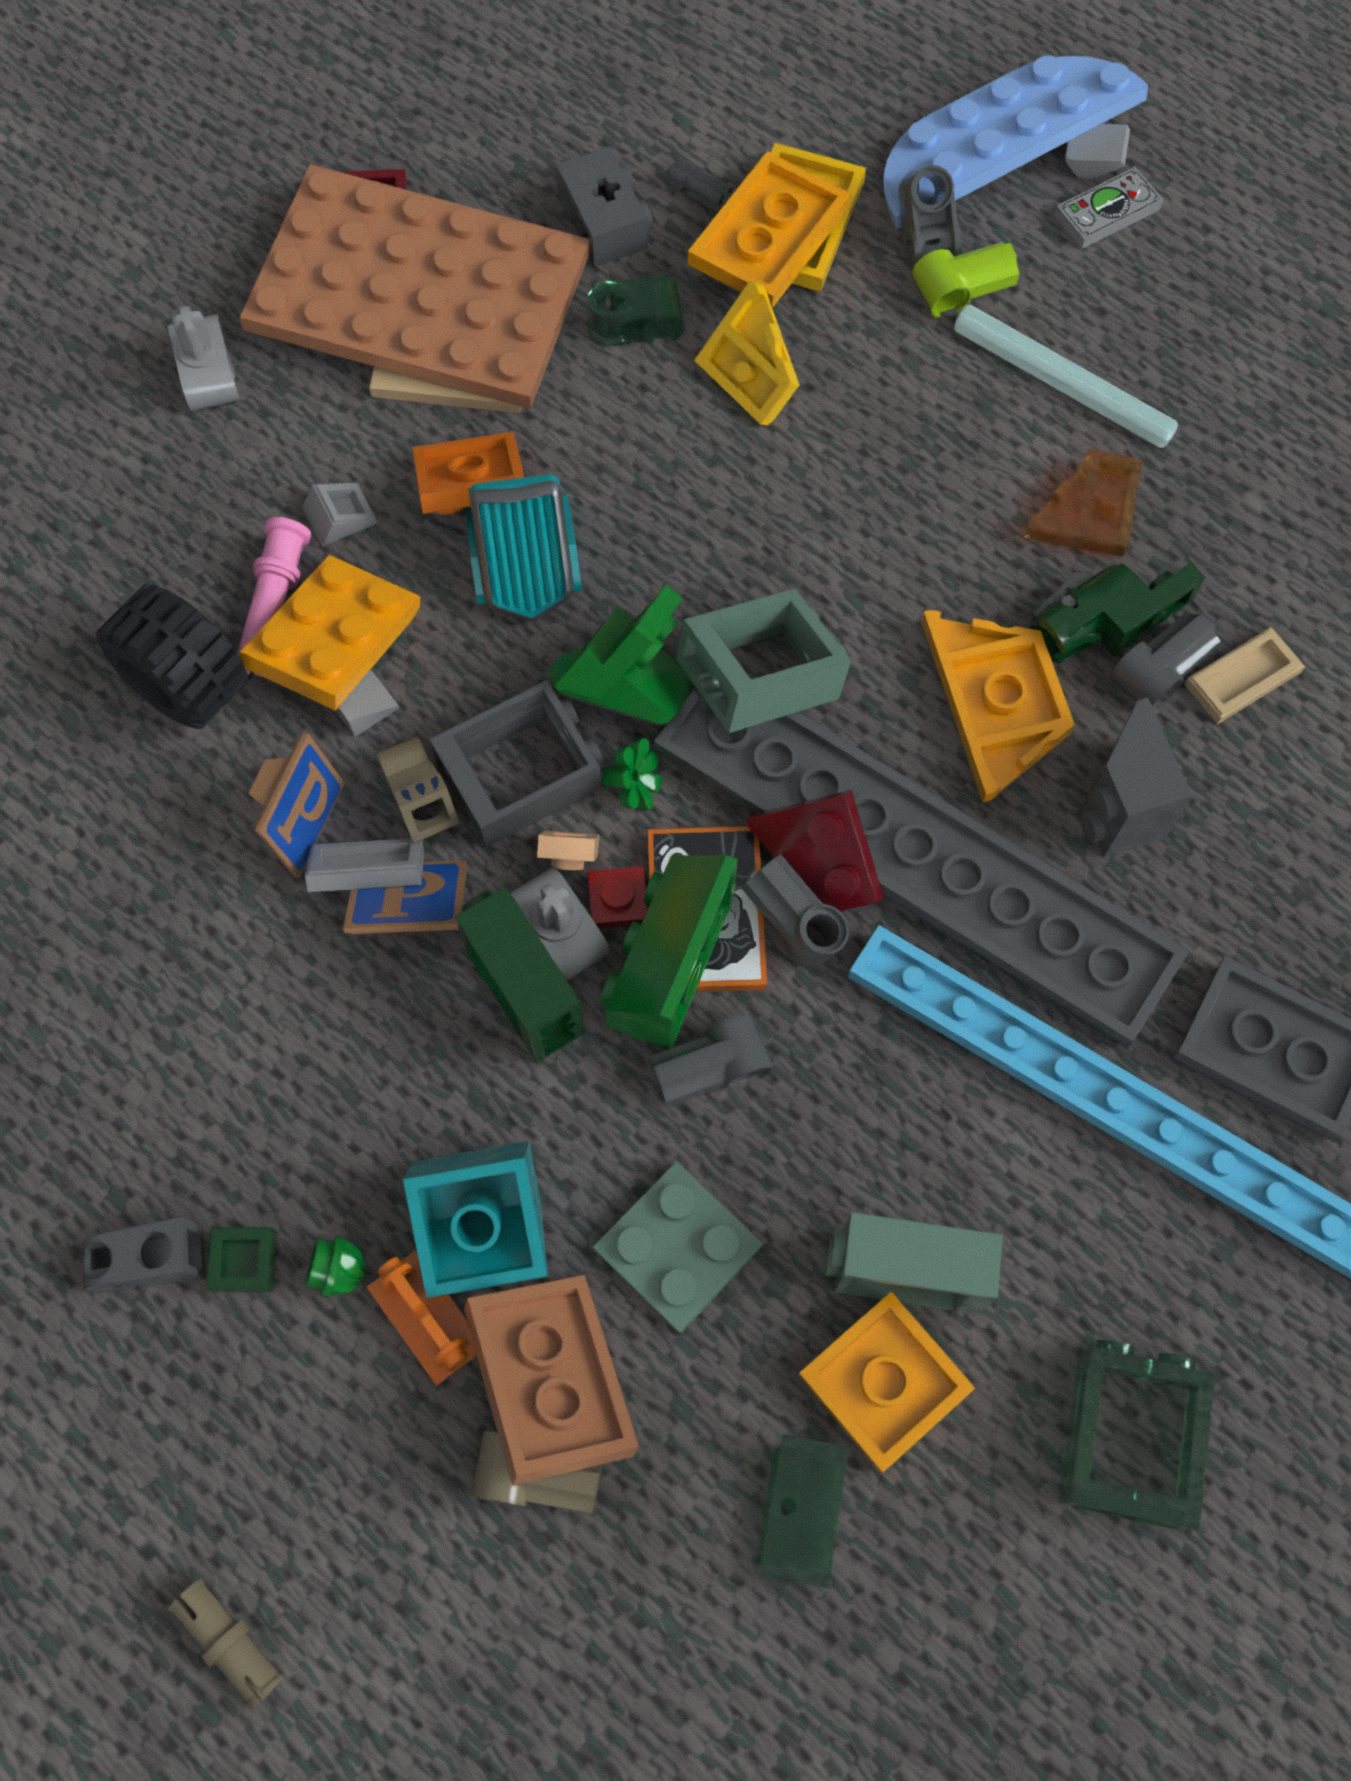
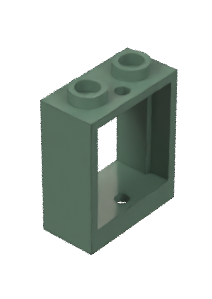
M796 589L684 619L676 654V660L728 733L838 700L851 664V660L844 647L835 641L821 623L815 610L807 605ZM782 633L786 641L804 663L750 679L729 649L771 638Z
M851 1212L844 1228H835L833 1238L829 1239L825 1275L836 1277L834 1293L882 1300L892 1292L901 1303L978 1315L998 1299L1003 1235Z

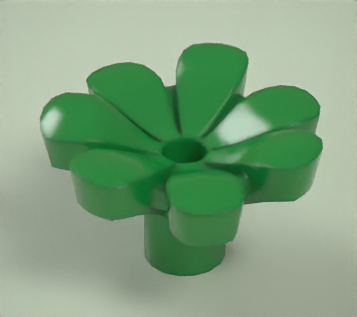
M646 738L632 741L631 746L619 748L615 755L617 766H606L603 770L602 776L605 786L621 788L620 803L624 808L634 810L638 807L641 810L650 811L654 803L651 792L658 793L661 788L663 777L652 772L657 768L659 758L655 750L649 751L650 744Z

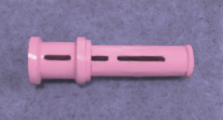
M272 517L265 521L263 529L267 537L262 555L254 560L252 567L257 583L237 651L239 656L240 651L285 603L288 590L293 589L299 583L301 572L297 567L303 547L310 543L311 532L306 526L295 520L284 517Z

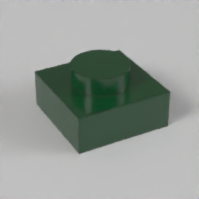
M273 1227L212 1228L207 1290L212 1293L273 1292L277 1231Z

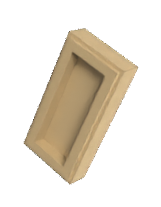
M1270 627L1188 677L1184 685L1218 725L1300 674L1305 666L1275 630Z

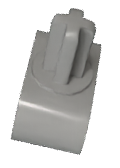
M190 306L181 307L180 314L174 316L172 324L168 325V331L181 386L190 411L241 400L234 383L235 374L231 357L224 342L226 337L219 315L213 314L203 317L200 311H191Z
M555 867L549 868L511 892L514 900L567 981L610 955V948L601 931Z

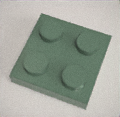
M676 1161L593 1246V1250L680 1335L763 1247V1243Z

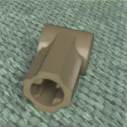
M483 1431L470 1497L495 1500L524 1507L527 1506V1502L593 1514L602 1465L512 1486L498 1433Z

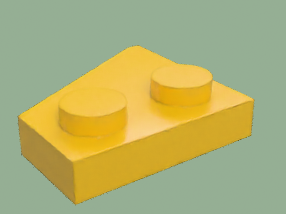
M750 280L694 361L759 424L767 426L774 421L799 387V382L766 289L760 282Z

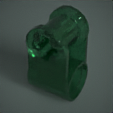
M656 275L645 279L604 281L594 286L589 293L588 306L593 315L588 323V332L590 337L600 345L620 346L642 342L654 343V339L671 337L673 341L678 340L684 334L685 323L676 282L670 277ZM607 295H610V308L606 306ZM611 322H615L614 335H610Z

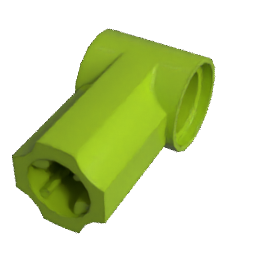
M1003 242L957 256H953L946 249L934 250L923 256L912 270V276L935 318L941 317V312L953 308L961 311L970 303L972 298L1017 285L1020 274L1017 266V255L1010 243L1004 244Z

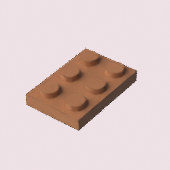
M585 1275L467 1298L464 1311L512 1486L635 1456L639 1448L638 1441Z

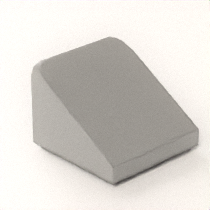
M1099 124L1069 140L1065 155L1067 165L1079 180L1084 181L1095 179L1125 167L1130 128L1127 124Z
M358 483L312 485L302 506L321 546L330 544L378 523Z
M370 670L335 712L353 736L356 737L399 709V705L372 670Z

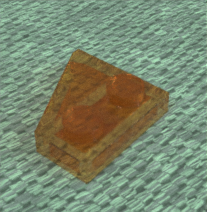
M1091 449L1077 465L1075 473L1070 478L1065 479L1054 491L1051 500L1038 515L1034 514L1030 518L1024 538L1124 557L1129 543L1143 459Z

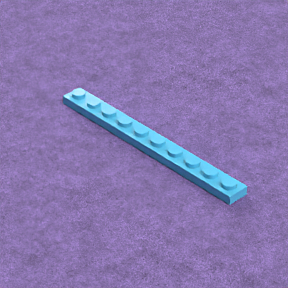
M878 925L850 969L849 979L1351 1279V1204Z

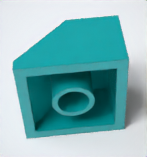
M529 1141L413 1161L403 1178L426 1298L547 1277L548 1268L541 1201Z

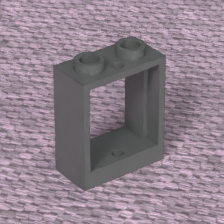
M547 680L429 739L435 761L485 848L602 788L600 769L605 766V761L600 749L591 737L583 740L575 727L579 723V719L572 703L567 697H557ZM545 719L576 771L497 811L467 759Z

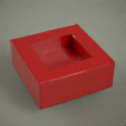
M643 866L588 871L591 918L599 929L631 926L633 921L642 924L647 913V904L643 902L646 892Z

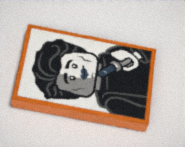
M748 826L648 829L649 881L655 871L664 873L671 856L729 855L738 859L734 900L696 992L766 990L764 916L741 889L761 869L759 839Z

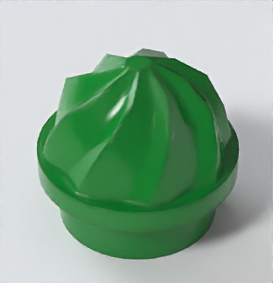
M335 1236L333 1241L317 1238L309 1262L305 1287L319 1289L320 1296L326 1298L350 1293L358 1287L366 1274L365 1262L361 1251L340 1236Z

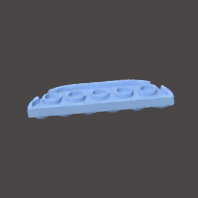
M1048 55L1019 67L934 111L910 126L897 141L887 159L883 183L885 203L891 221L896 229L903 227L898 189L902 178L908 172L929 165H936L946 169L952 176L955 200L1146 101L1148 85L1121 63H1113L1085 56L1055 57ZM922 177L917 185V194L919 199L928 205L934 197L935 189L933 183L928 178Z

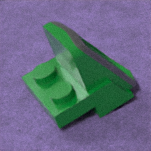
M666 584L635 620L617 606L582 648L560 656L549 667L548 675L553 690L563 697L652 725H663L670 722L679 711L694 685L681 665L661 648L664 639L678 623L671 615L683 598Z

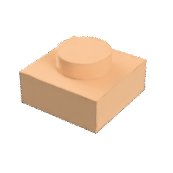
M544 830L538 835L537 858L551 859V867L556 869L584 870V861L594 862L598 857L599 834Z

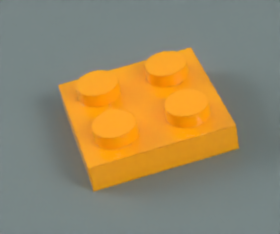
M892 1292L886 1295L798 1374L880 1474L885 1472L975 1389Z

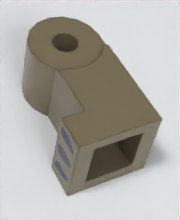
M417 736L376 753L413 843L460 824L447 787L433 762L429 761ZM431 802L442 806L440 812L429 820H416L412 816L415 809Z

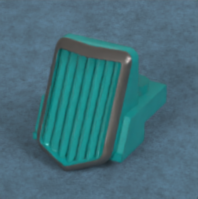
M547 474L483 482L471 486L469 489L470 507H465L477 604L487 603L496 611L534 622L566 602L571 597L572 592L582 591L568 494L562 495L560 481L555 475Z

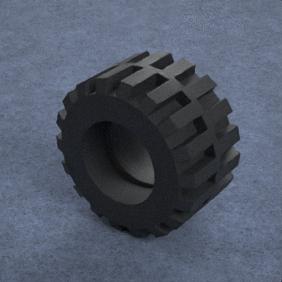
M143 584L96 631L99 646L117 673L140 696L172 720L191 728H204L248 681L247 671L240 656L221 631L187 601L153 584Z

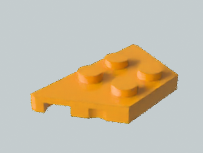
M924 611L921 624L982 803L989 802L1071 734L1075 726L1041 631L1018 626L1004 628L995 622L973 618L972 624L941 619L940 611Z

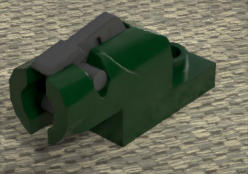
M1191 562L1175 574L1165 571L1154 579L1149 586L1123 563L1105 568L1093 577L1075 572L1034 612L1031 620L1032 625L1028 628L1041 631L1052 662L1062 663L1069 657L1100 642L1115 657L1191 603L1205 576Z

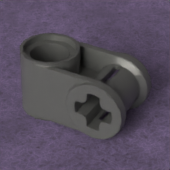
M929 165L908 172L901 180L898 197L903 226L902 244L910 269H913L923 256L934 250L946 249L953 256L961 255L962 235L957 220L952 176L946 169L936 165ZM922 177L928 178L933 183L935 189L934 197L928 205L923 203L917 194V185ZM928 240H939L937 244L925 245V242Z

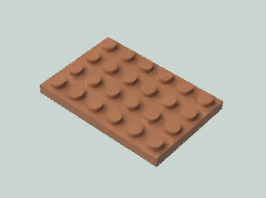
M310 164L240 315V321L243 330L531 409L589 257L590 239Z

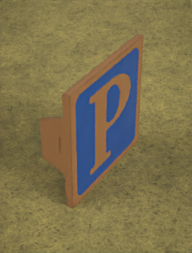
M303 732L301 738H298L289 758L265 759L248 793L264 807L255 825V832L296 878H300L308 861L311 845L316 844L345 784L310 734Z
M467 860L424 862L421 885L351 889L343 926L344 933L360 935L456 929L459 931L455 916L461 913L463 908Z

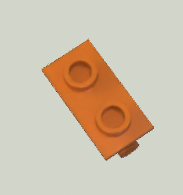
M417 1250L413 1251L402 1261L398 1257H394L378 1269L377 1272L380 1277L368 1285L367 1289L436 1386L440 1385L477 1356L467 1319L449 1294L426 1298Z

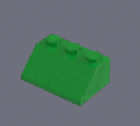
M729 855L671 856L664 873L658 871L653 873L643 900L644 903L650 905L642 924L636 921L632 922L622 947V953L628 955L620 975L613 972L609 975L600 997L599 1004L606 1007L607 1027L666 1050L673 1048L733 903L737 858Z

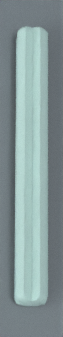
M966 305L957 316L954 326L957 333L1155 446L1164 448L1174 436L1178 426L1176 420L972 305Z

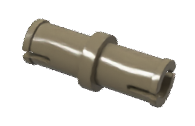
M200 1578L179 1595L181 1599L174 1600L167 1610L176 1616L206 1652L201 1657L209 1668L216 1664L247 1701L248 1707L253 1710L285 1677L282 1673L279 1674L247 1636L251 1628L242 1619L236 1623L205 1586L202 1578Z

